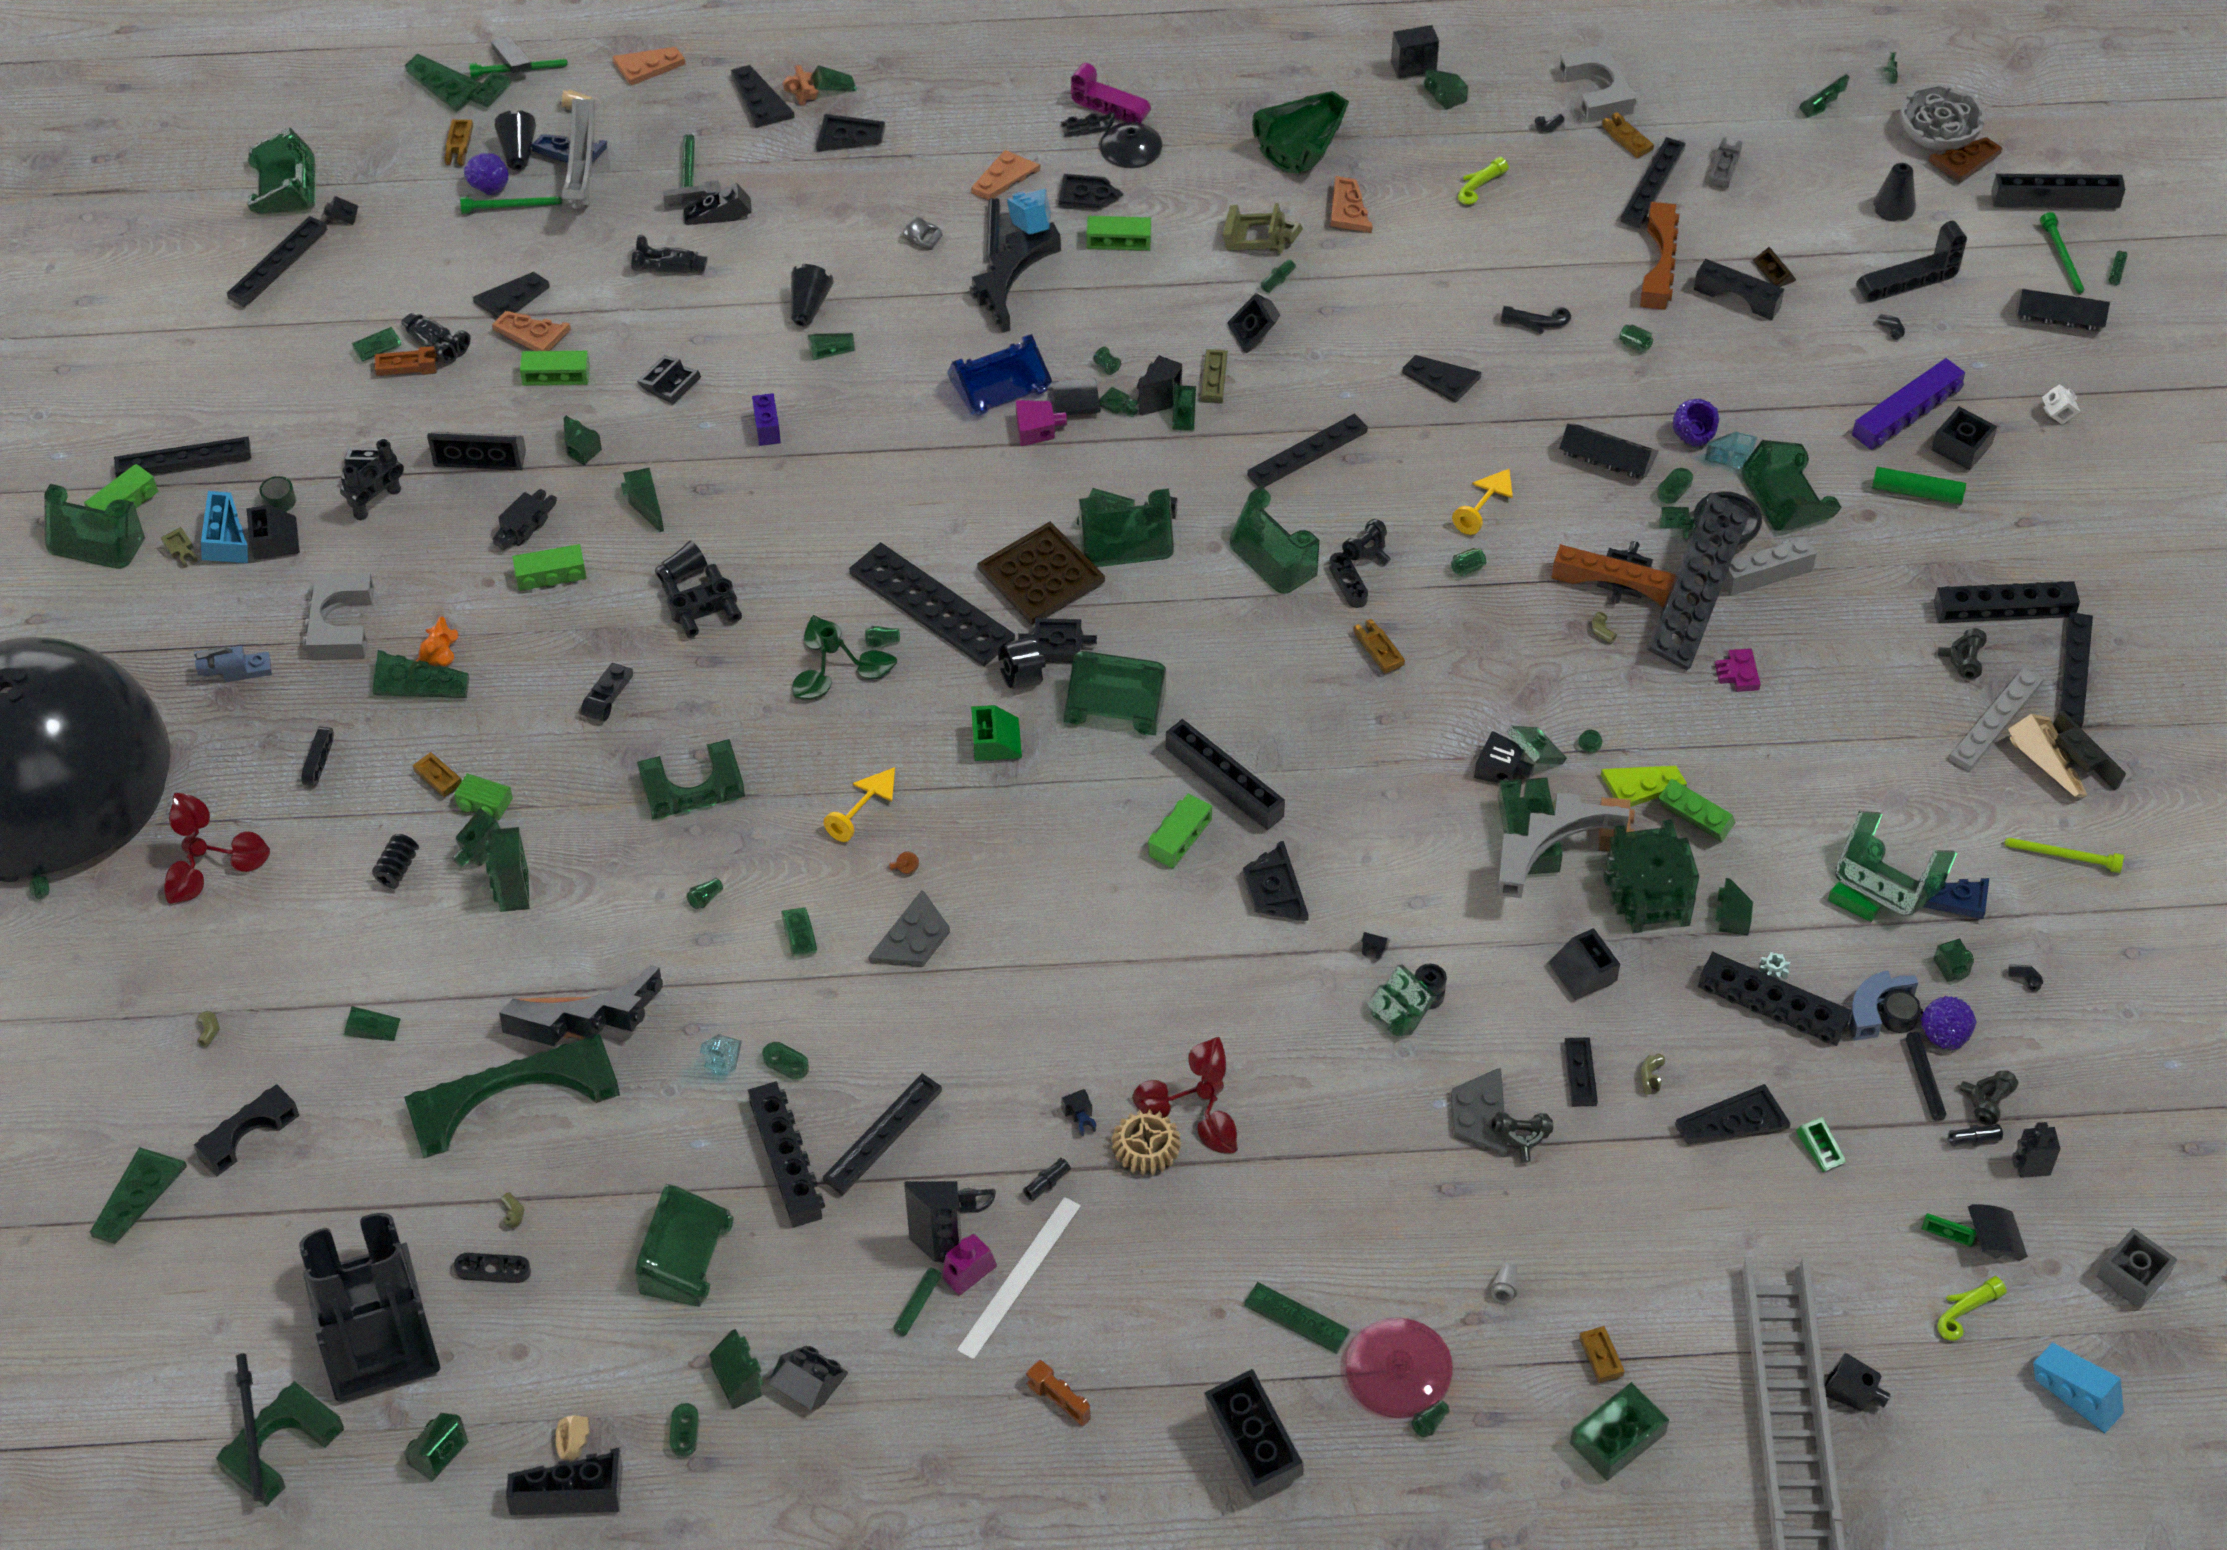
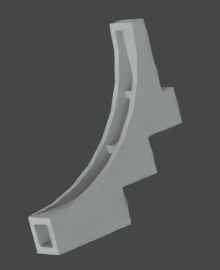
M572 99L569 163L566 182L562 190V198L566 199V204H572V208H584V205H588L590 202L592 151L594 150L595 99Z

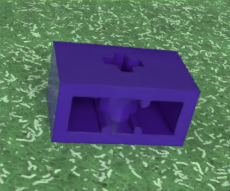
M774 393L752 396L759 446L781 443Z

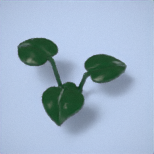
M813 615L806 627L804 642L811 650L821 649V671L807 670L798 674L793 681V696L798 699L811 700L825 695L830 690L832 680L829 676L824 675L826 652L830 654L835 653L839 647H842L855 665H859L857 669L858 674L865 679L872 680L883 677L897 664L898 660L889 653L877 650L866 651L861 654L860 660H857L846 647L843 639H840L842 630L839 625Z

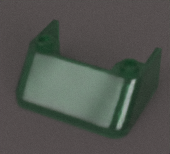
M1859 811L1835 868L1837 879L1899 914L1912 915L1916 913L1943 888L1957 852L1952 850H1933L1925 871L1922 873L1920 880L1917 881L1882 862L1886 848L1883 841L1875 837L1874 834L1883 814L1880 812Z

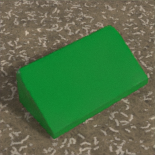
M1838 882L1831 889L1828 901L1870 922L1874 920L1883 906V903L1841 882Z
M1926 1213L1921 1228L1924 1231L1972 1247L1976 1237L1975 1229Z

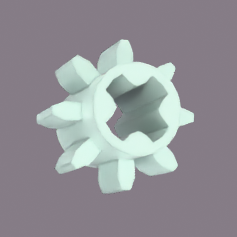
M1770 952L1767 958H1761L1760 972L1779 980L1781 978H1788L1790 962H1785L1783 954Z

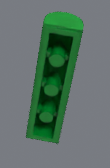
M1876 467L1872 489L1962 505L1966 483Z

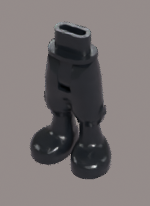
M638 235L636 250L632 254L631 267L632 270L655 268L660 272L695 273L696 270L705 271L707 256H700L698 252L682 248L663 247L654 249L648 245L647 238L644 235Z
M410 313L401 321V324L406 327V331L423 344L424 347L433 346L437 352L438 359L446 364L456 361L457 354L460 356L464 355L470 345L471 337L468 332L460 330L451 336L448 328L421 314L415 315Z

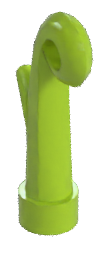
M1499 156L1486 168L1464 175L1463 180L1469 181L1459 191V201L1465 205L1474 204L1478 200V194L1474 190L1496 176H1501L1509 170L1507 161Z
M1993 1276L1978 1288L1960 1294L1948 1295L1946 1297L1947 1301L1958 1302L1952 1305L1940 1317L1937 1324L1940 1335L1950 1341L1961 1338L1964 1330L1956 1319L1991 1300H1997L2007 1294L2003 1281L1999 1277ZM1947 1327H1953L1956 1330L1949 1331Z

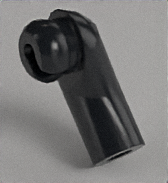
M1557 114L1551 120L1545 121L1544 116H1538L1534 120L1535 127L1539 131H1553L1565 121V118L1562 114Z
M1884 314L1878 316L1877 323L1889 326L1893 339L1898 340L1904 336L1905 328L1898 317Z
M2009 964V977H2024L2028 982L2030 990L2038 991L2041 989L2043 977L2033 966Z

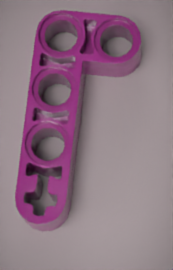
M1082 63L1071 77V97L1075 103L1106 115L1114 112L1115 118L1125 122L1142 123L1151 111L1150 103L1144 98L1097 82L1096 69L1089 63Z

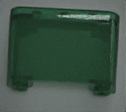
M290 127L249 147L248 162L253 169L259 172V196L253 193L248 196L247 205L252 212L256 214L308 210L315 206V156L311 148Z
M1761 440L1744 463L1741 473L1744 482L1773 529L1787 531L1833 518L1842 506L1834 496H1825L1821 501L1819 500L1802 473L1809 462L1808 453L1804 446L1799 443Z
M50 484L44 494V528L47 551L53 555L110 568L122 569L127 567L145 539L134 502L120 499L114 500L104 511L66 502L68 498L67 490L62 486Z
M1260 486L1249 493L1230 535V548L1275 591L1282 594L1290 593L1318 575L1320 540L1307 530H1299L1290 535L1264 510L1270 505L1271 495Z
M1169 488L1152 491L1148 496V505L1104 510L1102 502L1097 498L1079 499V536L1083 554L1096 567L1170 558L1174 553V539Z
M1088 651L1077 652L1074 655L1064 709V722L1078 725L1086 721L1088 714L1132 720L1134 729L1140 734L1156 736L1166 694V667L1160 662Z
M666 1184L636 1263L635 1274L639 1293L700 1307L703 1298H707L710 1291V1283L707 1282L706 1273L719 1236L725 1235L726 1231H731L734 1216H731L730 1210L679 1186Z

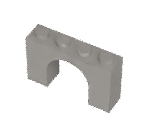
M1606 44L1560 54L1558 69L1565 82L1596 78L1609 85L1606 89L1582 94L1580 111L1587 123L1603 120L1606 117L1612 118V114L1616 112L1622 116L1633 114L1634 105L1637 103L1636 94L1631 91L1628 80L1624 78L1620 65H1617L1613 52H1610Z
M371 573L315 574V581L310 585L312 601H308V613L310 616L305 621L307 637H303V649L307 650L310 660L365 659L368 640L364 626H333L326 623L325 619L330 612L342 606L372 605L374 584Z

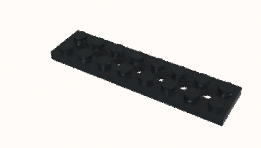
M1712 492L1706 496L1647 647L1648 651L1686 671L1691 668L1749 518V512ZM1717 518L1724 520L1725 528H1721L1718 525ZM1710 537L1717 540L1718 547H1713L1710 544ZM1703 556L1710 560V567L1703 564ZM1695 576L1702 578L1703 586L1696 584ZM1687 595L1695 598V605L1689 604ZM1680 614L1687 617L1688 625L1681 623L1679 619ZM1672 634L1680 637V645L1673 642Z
M881 542L849 568V572L853 577L984 667L998 655V649L1001 644L1015 640V633ZM879 567L887 568L885 571H877L876 569ZM897 578L904 580L902 582H893ZM912 590H919V591H920V593H918V594H917V593L911 594V593H909V592L912 591ZM934 601L937 604L928 606L926 603ZM946 613L954 614L953 617H944L943 615ZM965 624L971 626L969 629H968V628H964V629L960 628V626L965 625ZM980 636H985L988 638L987 640H977V638Z

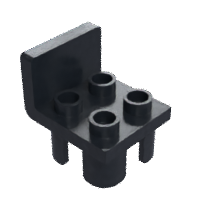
M373 1213L360 1219V1226L369 1254L340 1262L332 1232L328 1228H322L307 1234L299 1243L300 1253L306 1269L303 1275L314 1330L335 1399L338 1402L434 1374L441 1369L407 1242L400 1243L394 1219L387 1213Z

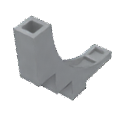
M1557 792L1554 816L1544 813H1531L1528 836L1504 834L1497 895L1522 898L1524 882L1532 865L1549 847L1568 836L1598 828L1626 831L1630 809L1619 806H1602L1593 803L1585 804L1581 803L1582 795Z

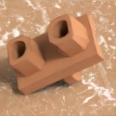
M795 65V75L787 76L782 86L786 92L796 95L799 105H805L807 99L816 100L819 90L817 86L812 85L814 81L812 72H804L801 65Z

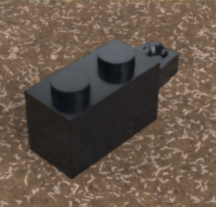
M2038 1122L2034 1128L2024 1129L2021 1139L2017 1141V1150L2012 1155L2013 1166L2018 1168L2020 1178L2051 1175L2061 1150L2055 1127H2048L2047 1122Z

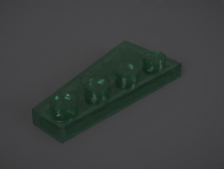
M418 53L405 64L406 72L456 112L461 110L483 89L481 82Z
M378 650L372 689L374 695L467 698L468 673L443 666L428 665V662L420 660L417 662L406 659L405 656L397 654L394 656L387 654L386 651Z
M139 1147L90 1230L91 1236L116 1244L187 1167L186 1162Z

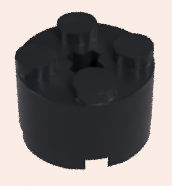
M1034 637L1008 642L999 646L998 661L1003 660L1004 668H1000L1004 682L1009 688H1021L1043 681L1042 668L1046 667L1044 656L1038 653Z

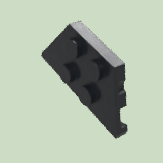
M1280 841L1271 852H1264L1256 861L1250 862L1243 867L1242 874L1254 910L1257 913L1308 921L1309 914L1285 843Z

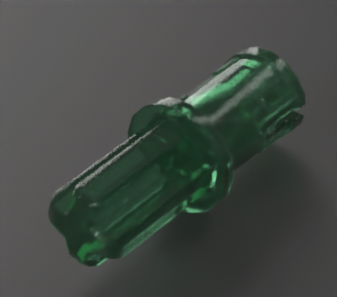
M1288 259L1279 268L1272 269L1271 274L1261 281V287L1265 292L1270 293L1278 284L1285 282L1286 276L1296 268L1293 260Z

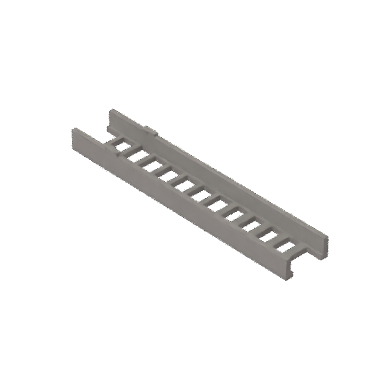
M1745 1257L1742 1275L1773 1550H1786L1784 1539H1827L1828 1550H1845L1809 1257H1802L1800 1266L1795 1267L1796 1285H1755L1752 1257ZM1757 1298H1798L1799 1309H1758ZM1760 1321H1801L1802 1332H1761ZM1762 1345H1804L1805 1356H1763ZM1765 1368L1806 1369L1808 1380H1766ZM1768 1391H1809L1811 1406H1769ZM1770 1415H1812L1814 1430H1772ZM1773 1439H1815L1817 1455H1775ZM1776 1464H1818L1820 1480L1777 1479ZM1779 1489H1821L1823 1505L1781 1504ZM1784 1514H1828L1830 1530H1783L1782 1521L1785 1520Z

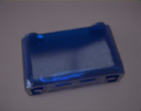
M1032 334L1022 337L1023 342L1016 345L1015 343L1010 344L1007 349L973 361L970 358L964 363L961 358L951 363L947 374L971 414L981 416L987 413L988 409L1033 393L1039 395L1048 391V386L1052 383V379Z

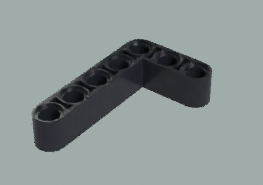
M1948 221L1939 230L1934 254L1867 273L1857 280L1856 286L1867 302H1875L1952 279L1960 270L1967 236L1956 221Z

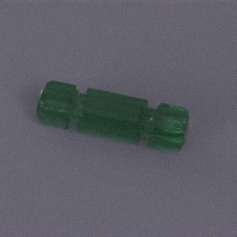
M2119 250L2116 252L2109 277L2110 284L2119 285L2128 256L2126 251L2122 252Z

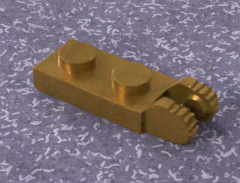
M1620 113L1612 114V120L1606 117L1601 121L1603 128L1611 134V137L1636 158L1654 150V144L1630 123L1626 122Z
M451 120L445 146V165H451L453 153H458V165L464 166L465 155L468 152L473 130V120Z
M1369 619L1365 622L1370 632L1368 634L1359 624L1353 626L1357 639L1361 641L1384 674L1405 665L1404 657L1374 620Z

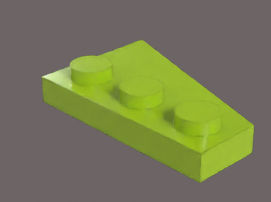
M1677 766L1601 769L1600 774L1613 797L1630 799V807L1659 798L1671 778L1685 787L1687 786V782Z

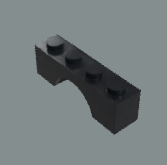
M1706 258L1697 270L1694 284L1695 291L1710 297H1714L1719 292L1724 291L1736 293L1749 303L1752 313L1769 320H1773L1781 308L1785 290Z
M278 1084L265 1090L257 1099L250 1104L244 1105L239 1112L221 1122L216 1129L202 1136L194 1144L198 1158L216 1177L238 1162L236 1147L245 1134L254 1129L264 1127L280 1131L300 1116L296 1103Z

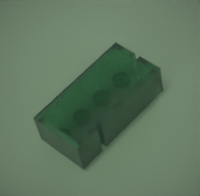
M1547 777L1526 779L1523 797H1520L1521 779L1499 782L1497 799L1504 834L1528 836L1531 813H1544L1554 816ZM1560 841L1549 847L1538 857L1527 875L1560 872L1563 856Z

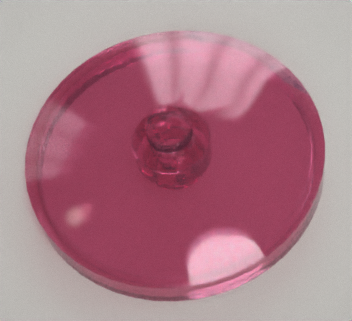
M1387 1318L1366 1326L1355 1336L1347 1352L1345 1370L1351 1391L1364 1406L1383 1416L1410 1418L1430 1411L1442 1401L1451 1384L1453 1362L1446 1343L1433 1329L1412 1319Z

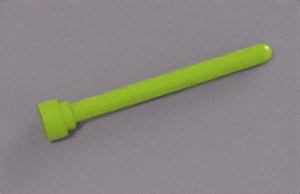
M2010 837L2004 841L2005 845L2011 848L2104 865L2107 869H2110V872L2121 873L2124 854L2114 853L2113 855L2108 854V856Z

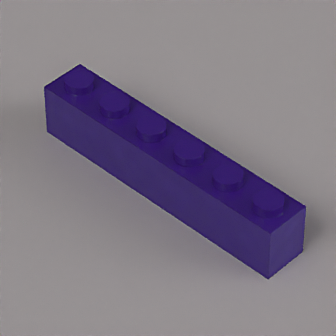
M1943 359L1856 419L1852 436L1870 450L1878 445H1883L1888 438L1894 434H1899L1908 424H1913L1918 417L1924 413H1929L1937 404L1945 402L1954 392L1958 393L1964 386L1963 381L1966 372L1949 359Z

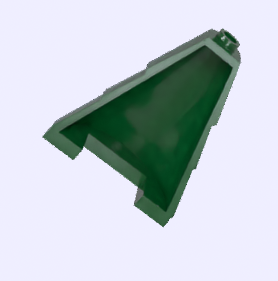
M1329 91L1256 111L1253 114L1252 129L1254 137H1257L1261 145L1258 148L1271 164L1285 172L1297 174L1311 170L1323 159L1328 146L1341 125L1349 101L1336 92Z

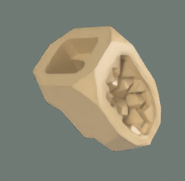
M573 1415L559 1420L556 1428V1448L562 1460L569 1459V1462H572L576 1458L581 1457L582 1448L587 1444V1437L590 1435L588 1417Z

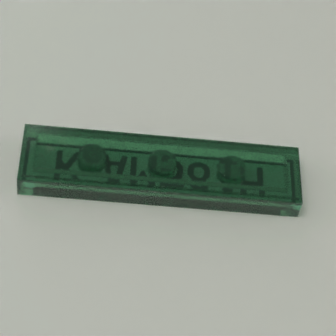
M1259 1282L1256 1283L1245 1301V1307L1336 1354L1350 1334L1349 1328Z

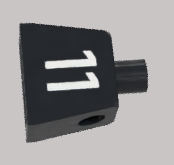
M1492 731L1476 762L1474 778L1512 785L1517 774L1530 778L1535 765L1524 761V746Z

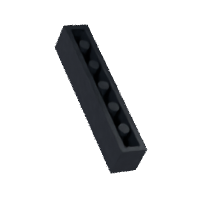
M1995 174L1991 195L1994 207L2120 208L2126 189L2123 175Z
M1183 718L1166 731L1167 751L1267 831L1284 817V798Z

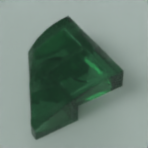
M1845 74L1821 91L1804 100L1799 106L1800 110L1807 118L1825 112L1827 103L1837 100L1839 93L1846 91L1850 77Z

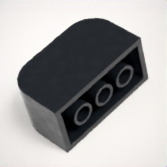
M1253 1369L1204 1392L1205 1405L1211 1422L1253 1500L1304 1475L1303 1461Z

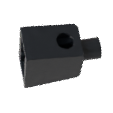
M1847 1353L1843 1354L1829 1372L1825 1382L1827 1398L1857 1410H1864L1870 1401L1884 1408L1891 1393L1878 1387L1882 1377L1879 1372Z

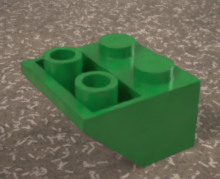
M996 705L971 706L975 761L1022 758L1019 718Z

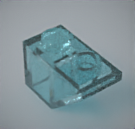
M1733 432L1708 442L1705 460L1748 471L1754 455L1757 437Z

